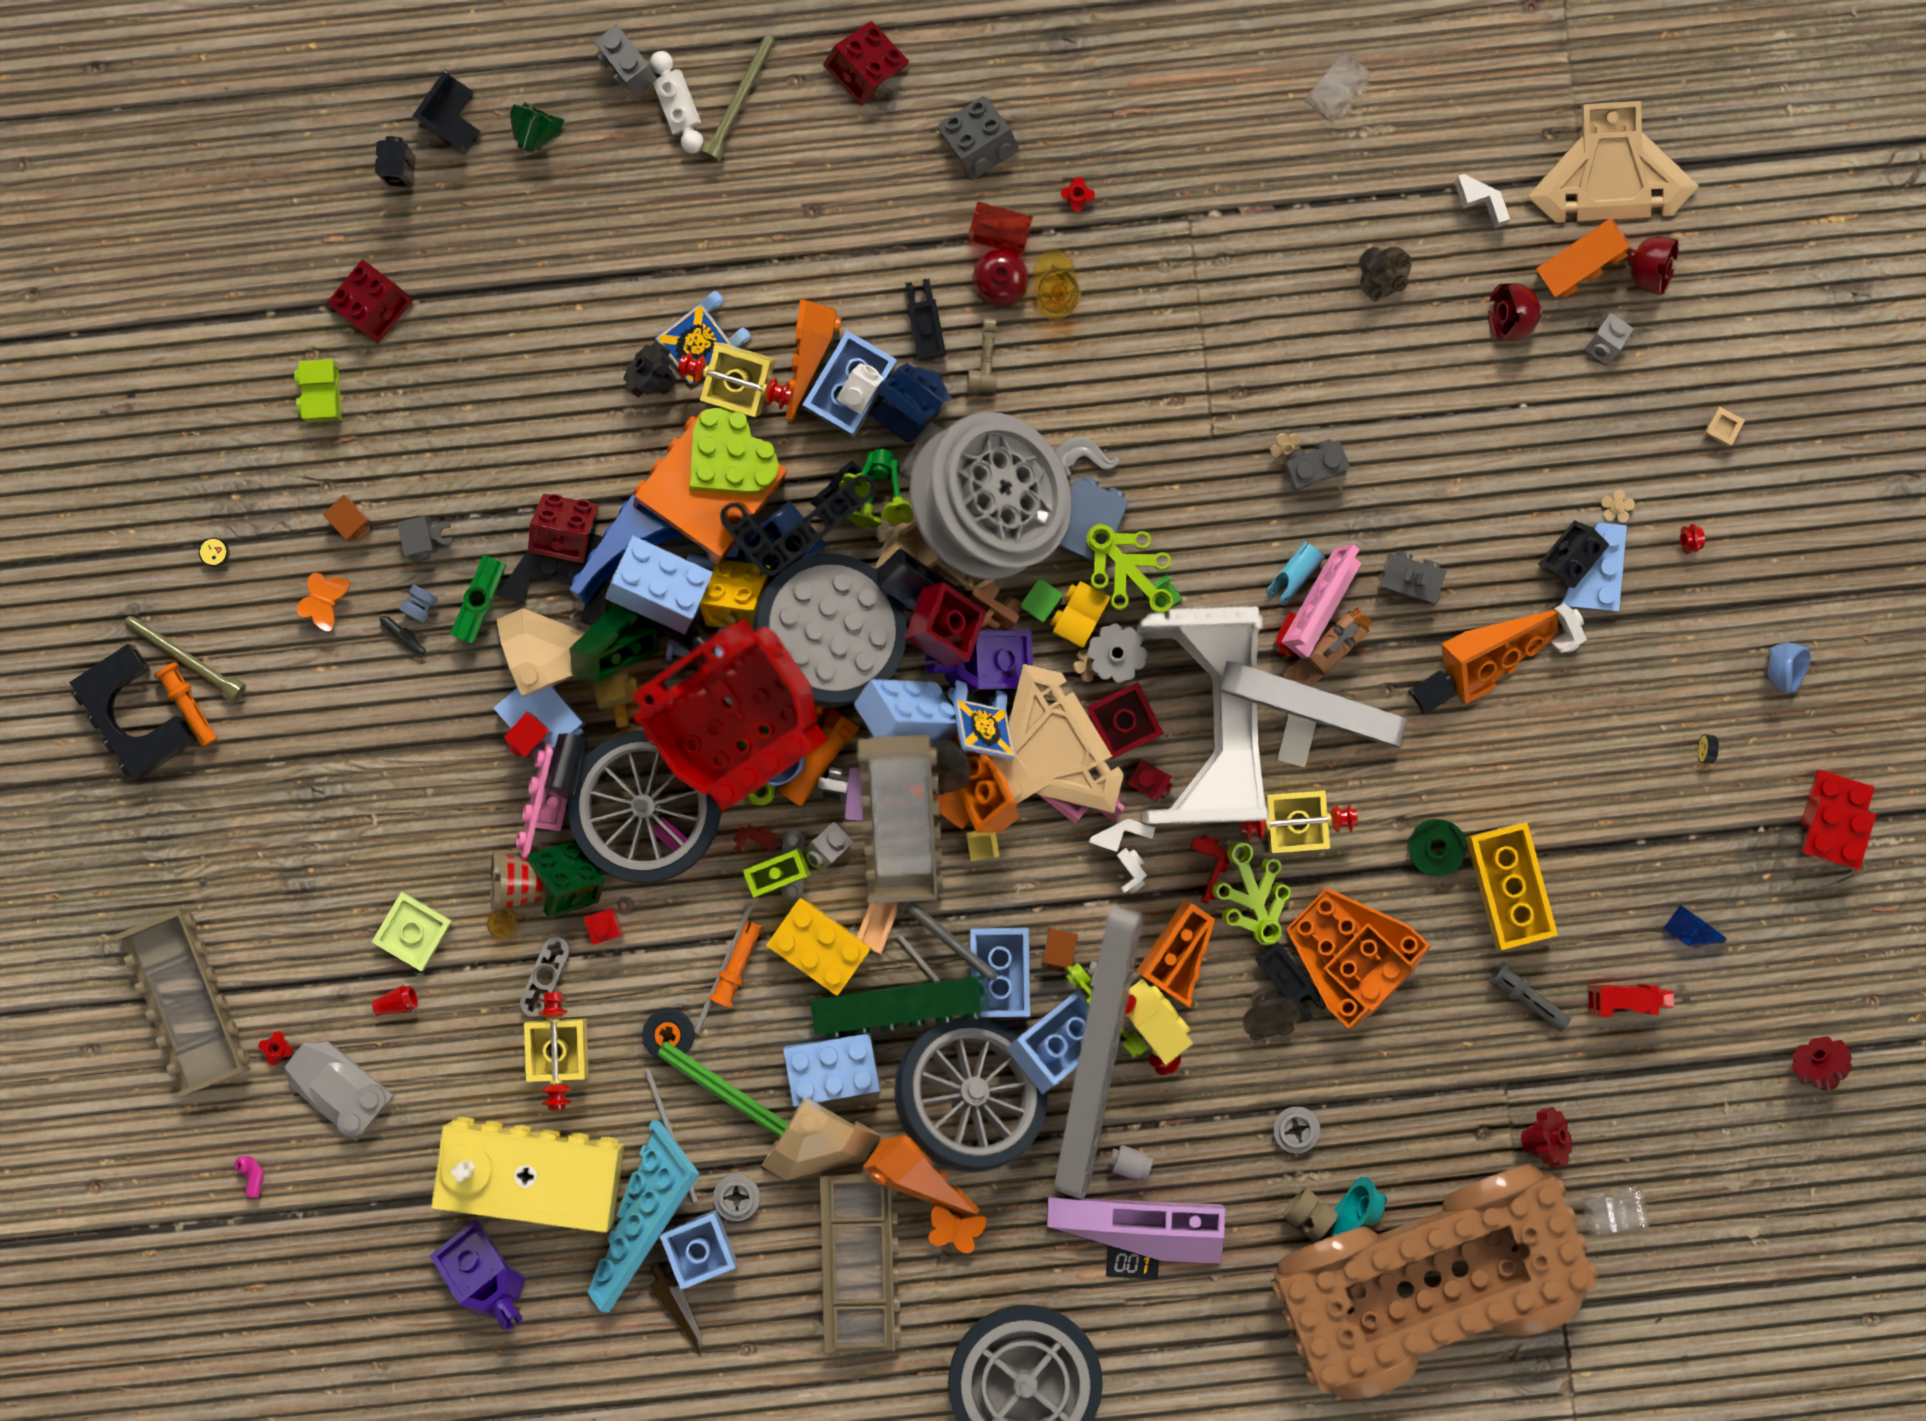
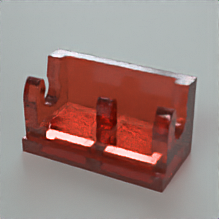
M977 202L969 229L968 241L999 250H1008L1023 256L1033 217Z

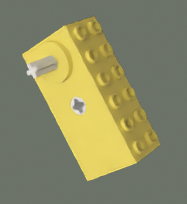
M457 1117V1120H452V1122L443 1126L432 1201L433 1209L608 1232L613 1226L625 1145L618 1144L617 1138L601 1137L597 1141L589 1140V1135L583 1133H572V1135L567 1137L560 1136L561 1131L554 1129H543V1131L538 1133L531 1132L532 1127L525 1125H514V1127L509 1129L503 1128V1123L496 1121H486L485 1124L480 1125L474 1124V1119L467 1117Z

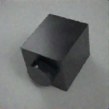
M1439 670L1410 688L1408 692L1422 713L1427 714L1456 695L1454 691L1456 684L1448 673L1443 674Z

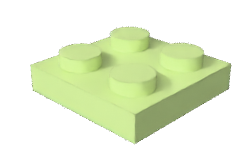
M401 892L373 938L372 943L419 971H424L453 921L410 895Z

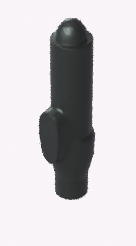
M382 615L379 617L380 625L402 642L406 648L415 652L420 657L425 653L426 649L421 646L416 636L409 629L400 627L389 616Z

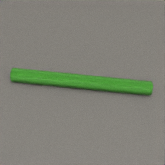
M663 1043L658 1051L659 1057L777 1137H781L788 1125L787 1122L670 1043Z

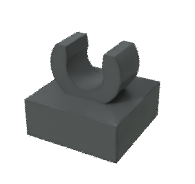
M830 767L828 779L819 777L817 798L845 803L848 782L841 781L842 769Z

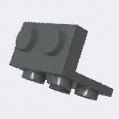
M980 97L938 124L939 131L958 155L971 181L1020 151L1010 127L986 97Z

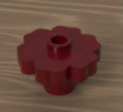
M1827 1036L1813 1038L1809 1041V1045L1798 1046L1792 1054L1794 1063L1792 1070L1794 1076L1799 1079L1801 1084L1812 1083L1814 1088L1829 1091L1835 1089L1839 1085L1840 1080L1845 1079L1852 1070L1850 1061L1852 1055L1849 1047L1842 1040L1832 1042L1831 1038Z
M1554 1107L1543 1108L1537 1111V1121H1534L1533 1126H1529L1527 1130L1522 1131L1521 1143L1526 1153L1539 1155L1543 1163L1549 1164L1551 1168L1562 1167L1568 1164V1154L1572 1152V1138L1567 1131V1120L1562 1112L1556 1111Z

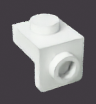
M860 363L850 373L836 400L861 415L876 389L884 380V377L879 375L878 371L872 366Z
M1563 603L1554 608V610L1558 614V619L1565 633L1550 641L1552 646L1560 653L1572 652L1581 643L1587 641L1581 627L1584 624L1581 614L1577 609L1573 610Z
M1124 848L1116 856L1133 878L1120 887V890L1123 893L1129 890L1133 894L1145 885L1142 879L1147 875L1140 867L1144 862L1134 849L1129 852L1127 848Z

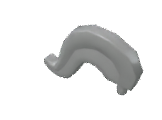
M1076 436L1068 439L1055 451L1063 465L1066 476L1071 475L1069 467L1074 466L1075 462L1081 457H1087L1102 470H1111L1119 462L1118 457L1112 461L1108 460L1097 444L1088 437Z

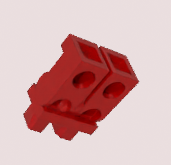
M1637 983V986L1588 985V1014L1613 1017V1009H1625L1649 1015H1659V1009L1674 1008V992L1659 989V985L1649 983Z

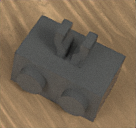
M1396 551V554L1391 553L1388 555L1377 589L1431 606L1437 604L1446 575V570L1440 569L1441 564L1424 559L1423 563L1412 560L1413 555L1402 551Z

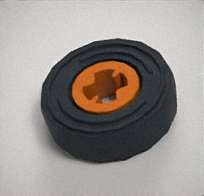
M669 1008L659 1010L652 1014L643 1026V1044L649 1054L659 1060L663 1059L658 1056V1051L663 1043H665L663 1041L664 1036L660 1034L662 1028L664 1030H667V1026L673 1028L672 1033L676 1035L674 1041L670 1039L669 1042L686 1054L693 1044V1025L689 1018L679 1010Z

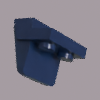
M906 363L898 367L892 377L882 381L876 392L882 396V400L874 410L873 416L903 441L910 443L916 439L928 422L937 418L952 397L948 394L947 388L938 372L920 367H912Z
M789 501L765 519L761 525L773 540L776 541L804 517ZM752 530L746 537V540L751 546H758L761 538L759 533ZM791 535L787 540V545L791 550L799 551L802 547V541L798 536ZM820 539L792 563L818 554L827 544L823 539ZM743 550L746 563L754 564ZM767 554L765 556V564L770 566L771 569H777L779 559L775 554ZM770 575L768 582H770L775 575Z

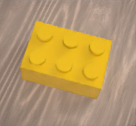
M803 897L799 898L766 945L836 996L841 993L872 949L865 941L858 938Z

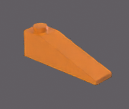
M1555 610L1546 611L1466 631L1442 643L1443 666L1456 684L1455 689L1461 701L1466 705L1492 691L1497 686L1495 681L1506 672L1511 675L1517 670L1515 665L1526 655H1535L1559 635L1558 614Z
M957 731L947 747L942 748V751L976 833H1002L1019 818L1016 802L1004 775L986 754L961 749L959 732Z
M906 1135L881 1140L863 1167L870 1173L869 1178L880 1186L884 1185L934 1205H942L948 1210L963 1216L975 1215L980 1210L959 1187L949 1185L946 1182L949 1176L945 1171L932 1167L930 1164L932 1159Z

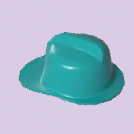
M1360 1177L1355 1180L1345 1196L1336 1205L1334 1211L1338 1213V1216L1329 1229L1332 1236L1362 1226H1373L1381 1219L1388 1198L1385 1194L1375 1189V1185L1370 1178Z

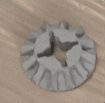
M1303 1107L1287 1108L1279 1113L1274 1123V1137L1277 1143L1284 1150L1291 1153H1303L1310 1150L1317 1143L1320 1136L1318 1119L1311 1111ZM1292 1118L1297 1121L1299 1126H1309L1300 1131V1142L1294 1134L1284 1133L1292 1128Z
M733 1174L724 1177L717 1184L714 1190L713 1201L716 1210L721 1216L731 1221H742L752 1216L757 1210L760 1194L757 1184L748 1176ZM735 1185H738L740 1194L749 1196V1198L740 1201L738 1210H736L734 1200L724 1199V1197L734 1193Z

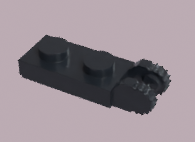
M929 278L923 279L922 283L926 301L915 302L914 285H912V282L905 283L909 301L907 306L918 362L947 357L936 299H933Z
M1278 942L1255 959L1287 1001L1296 1007L1307 1022L1313 1017L1307 1007H1304L1299 1001L1306 994L1312 998L1317 1008L1323 1010L1327 1007L1315 992L1313 984Z

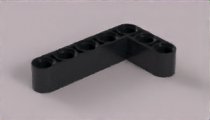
M866 474L853 478L776 541L773 540L748 507L741 502H732L724 506L720 513V520L757 568L765 575H775L873 498L877 491V483L871 476ZM859 480H865L869 483L871 490L867 496L857 494L855 485ZM841 498L846 501L848 509L845 514L840 515L834 512L832 504L835 499ZM735 507L741 511L742 519L740 523L735 524L729 520L728 511L731 508ZM813 517H819L824 521L825 528L821 533H816L810 528V521ZM753 530L759 533L761 541L758 546L748 544L746 536L749 531ZM795 535L801 539L802 547L799 551H793L788 547L787 540L789 536ZM767 554H775L778 557L779 566L777 569H770L766 566L765 556Z

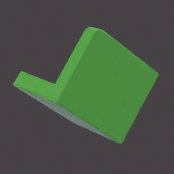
M1167 573L1154 582L1153 585L1157 589H1165L1170 592L1173 598L1172 606H1174L1183 598L1171 583V578ZM1142 592L1149 602V597L1144 592ZM1163 597L1155 600L1158 607H1164L1167 603Z
M1039 578L1021 603V608L1044 624L1063 597V594Z

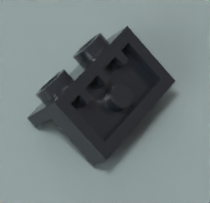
M1574 520L1538 565L1544 571L1560 577L1569 587L1575 588L1609 547V543L1593 527Z

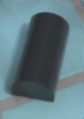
M570 733L558 734L545 789L565 799L574 797L588 741L585 738Z

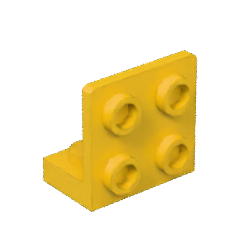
M722 560L718 566L714 565L712 576L699 603L705 624L728 628L746 619L753 629L756 607L769 576L763 574L755 564Z

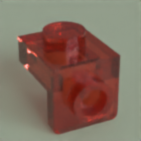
M748 825L746 829L741 827L733 839V842L737 843L734 848L737 852L742 851L748 839L753 840L772 853L776 851L780 842L775 840L777 834L764 826L759 830L752 825Z

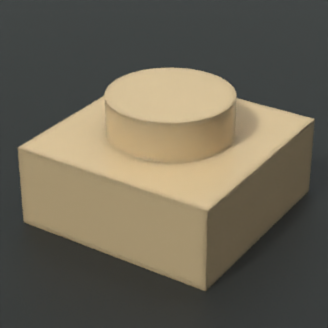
M1718 407L1704 434L1730 447L1745 420Z

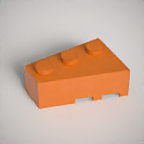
M1609 218L1539 266L1536 270L1554 297L1562 295L1565 299L1579 290L1577 284L1585 279L1591 282L1604 273L1601 268L1610 262L1614 266L1628 256L1626 252L1633 247L1614 219Z
M1184 899L1136 972L1190 1008L1196 981H1198L1203 955L1206 953L1215 919Z

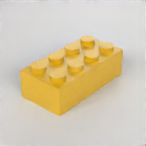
M1521 822L1466 837L1495 949L1505 950L1558 936L1528 822Z

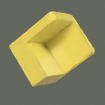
M976 831L966 833L971 861L1000 857L996 833H976Z

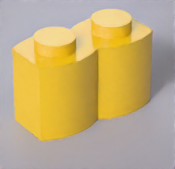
M1082 581L1079 582L1078 586L1072 584L1064 600L1068 601L1065 610L1062 612L1058 609L1050 625L1055 627L1052 634L1083 649L1111 597Z

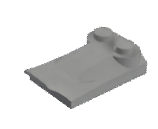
M329 1041L320 1043L304 1042L283 1068L287 1075L289 1086L333 1122L342 1134L350 1136L354 1141L360 1139L394 1097L393 1093Z

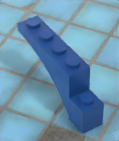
M632 495L628 502L623 503L619 510V516L613 525L607 527L603 534V540L597 549L591 551L587 564L572 580L570 591L578 601L586 605L598 589L617 571L632 536L656 546L683 535L641 504L635 508L633 506L635 495Z

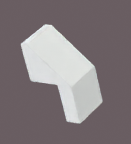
M1465 174L1459 175L1454 183L1463 209L1485 202L1494 228L1503 226L1510 220L1500 191Z
M1125 819L1091 836L1089 843L1117 852L1124 830L1152 839L1156 828L1131 819Z

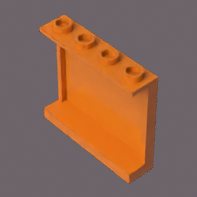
M702 410L697 418L691 416L683 428L686 432L680 439L675 437L666 450L669 453L664 460L659 458L650 469L652 475L646 482L641 480L633 491V495H635L633 506L637 508L641 504L709 552V560L718 566L736 543V540L720 520V513L723 507L732 502H741L756 517L784 481L787 469L778 463L779 467L775 481L768 488L762 490L760 494L738 495L689 490L692 435L695 423L704 411ZM733 507L728 511V518L732 523H740L742 513L738 508Z

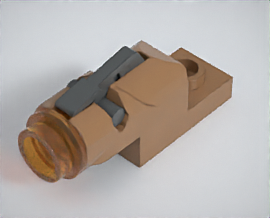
M1355 608L1352 612L1348 611L1331 629L1319 638L1308 658L1300 657L1282 677L1313 687L1370 631L1369 627L1373 624L1372 621L1358 608Z

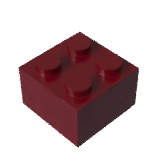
M944 582L923 588L904 639L947 667L969 662L987 611Z
M1139 682L1085 708L1088 717L1112 755L1109 758L1110 760L1164 734Z

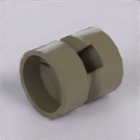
M1305 1187L1287 1206L1283 1217L1295 1227L1302 1226V1233L1316 1243L1333 1225L1338 1213L1326 1203L1319 1204V1198Z

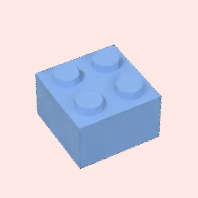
M717 1210L663 1230L660 1234L681 1290L733 1270L738 1265Z

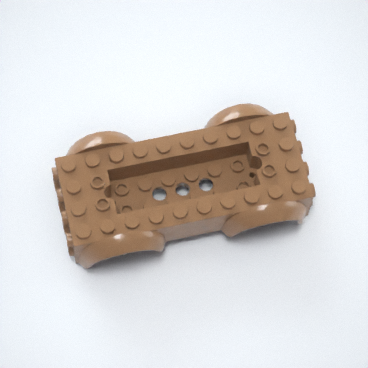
M1532 1164L1522 1165L1468 1185L1445 1196L1443 1208L1440 1212L1379 1235L1368 1226L1356 1228L1307 1246L1280 1259L1277 1270L1273 1273L1276 1281L1271 1282V1285L1279 1302L1285 1303L1286 1308L1281 1311L1290 1331L1295 1330L1297 1336L1292 1337V1340L1301 1359L1305 1358L1307 1361L1302 1366L1311 1386L1316 1385L1320 1392L1329 1390L1338 1397L1345 1399L1374 1397L1405 1383L1415 1373L1421 1354L1490 1328H1494L1498 1332L1509 1336H1529L1552 1330L1572 1319L1580 1311L1585 1292L1597 1288L1594 1279L1598 1278V1273L1593 1262H1588L1584 1251L1588 1250L1584 1237L1581 1233H1577L1573 1225L1577 1222L1572 1207H1567L1563 1196L1566 1195V1190L1560 1178L1557 1179L1555 1175L1545 1170H1539ZM1457 1260H1463L1468 1265V1272L1463 1277H1456L1452 1273V1264ZM1432 1270L1437 1271L1440 1275L1438 1284L1427 1286L1424 1282L1425 1274ZM1402 1281H1409L1414 1287L1413 1294L1408 1298H1402L1397 1293V1286Z

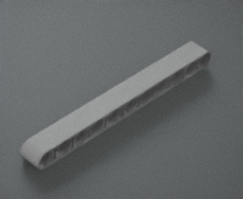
M1115 906L1110 910L1105 925L1054 1184L1055 1191L1081 1200L1086 1196L1091 1181L1143 924V915Z

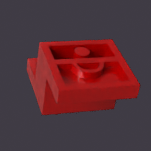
M1816 770L1800 825L1808 827L1801 853L1860 870L1877 815L1868 812L1875 787L1823 770Z

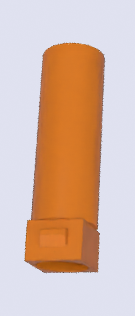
M833 708L824 719V725L821 728L828 741L806 755V763L801 773L793 780L782 784L778 790L801 807L818 784L819 777H823L846 742H850L860 728Z

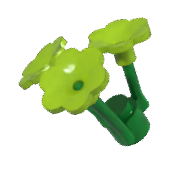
M876 449L873 452H869L867 462L861 473L856 476L850 473L844 475L843 481L839 484L840 489L853 478L863 474L867 475L869 471L876 483L878 479H886L891 473L894 498L892 503L885 505V510L881 512V518L884 521H889V524L893 526L900 525L901 523H910L914 520L912 506L908 501H904L900 497L897 471L899 461L894 460V455L890 451ZM859 480L855 485V490L860 496H867L870 493L871 489L867 481ZM873 498L862 506L860 512L855 511L847 518L848 521L854 522V524L860 527L877 529L882 524L881 519L872 515L874 506L871 504Z

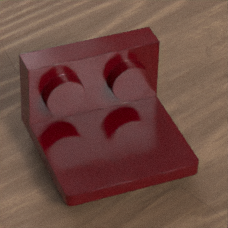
M870 21L834 45L823 66L858 104L863 106L870 100L878 86L905 68L909 60L876 24Z
M362 259L335 291L327 304L379 344L414 299Z
M543 494L530 522L528 553L585 563L589 533L598 513L599 505L590 503L587 500L564 498L558 494Z

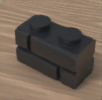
M386 136L385 140L378 141L376 143V156L378 158L375 159V173L388 187L411 188L414 186L415 173L413 169H415L416 156L410 150L408 144L403 142V138L397 136Z

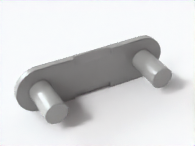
M792 829L784 834L782 855L796 849H801L803 853L805 839L800 831ZM804 879L782 887L783 897L791 902L799 900L803 895Z

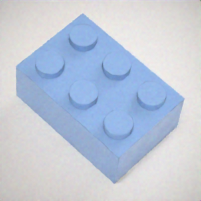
M846 331L803 403L804 410L854 438L880 394L875 391L861 415L836 400L850 373L861 363L875 368L879 375L886 380L891 377L898 364L897 359L853 333Z
M632 536L604 598L685 634L713 572Z
M870 679L854 703V706L874 737L930 735V747L946 748L958 731L955 709L936 682Z
M970 928L971 951L997 973V978L993 982L985 978L989 1010L981 1012V1017L1030 1016L1029 928ZM971 966V976L981 975Z
M1079 989L1006 1048L1042 1094L1078 1066L1090 1006L1086 1001L1087 998Z
M871 1031L866 1034H852L785 1046L783 1049L793 1106H799L805 1096L814 1102H822L877 1092L881 1089Z

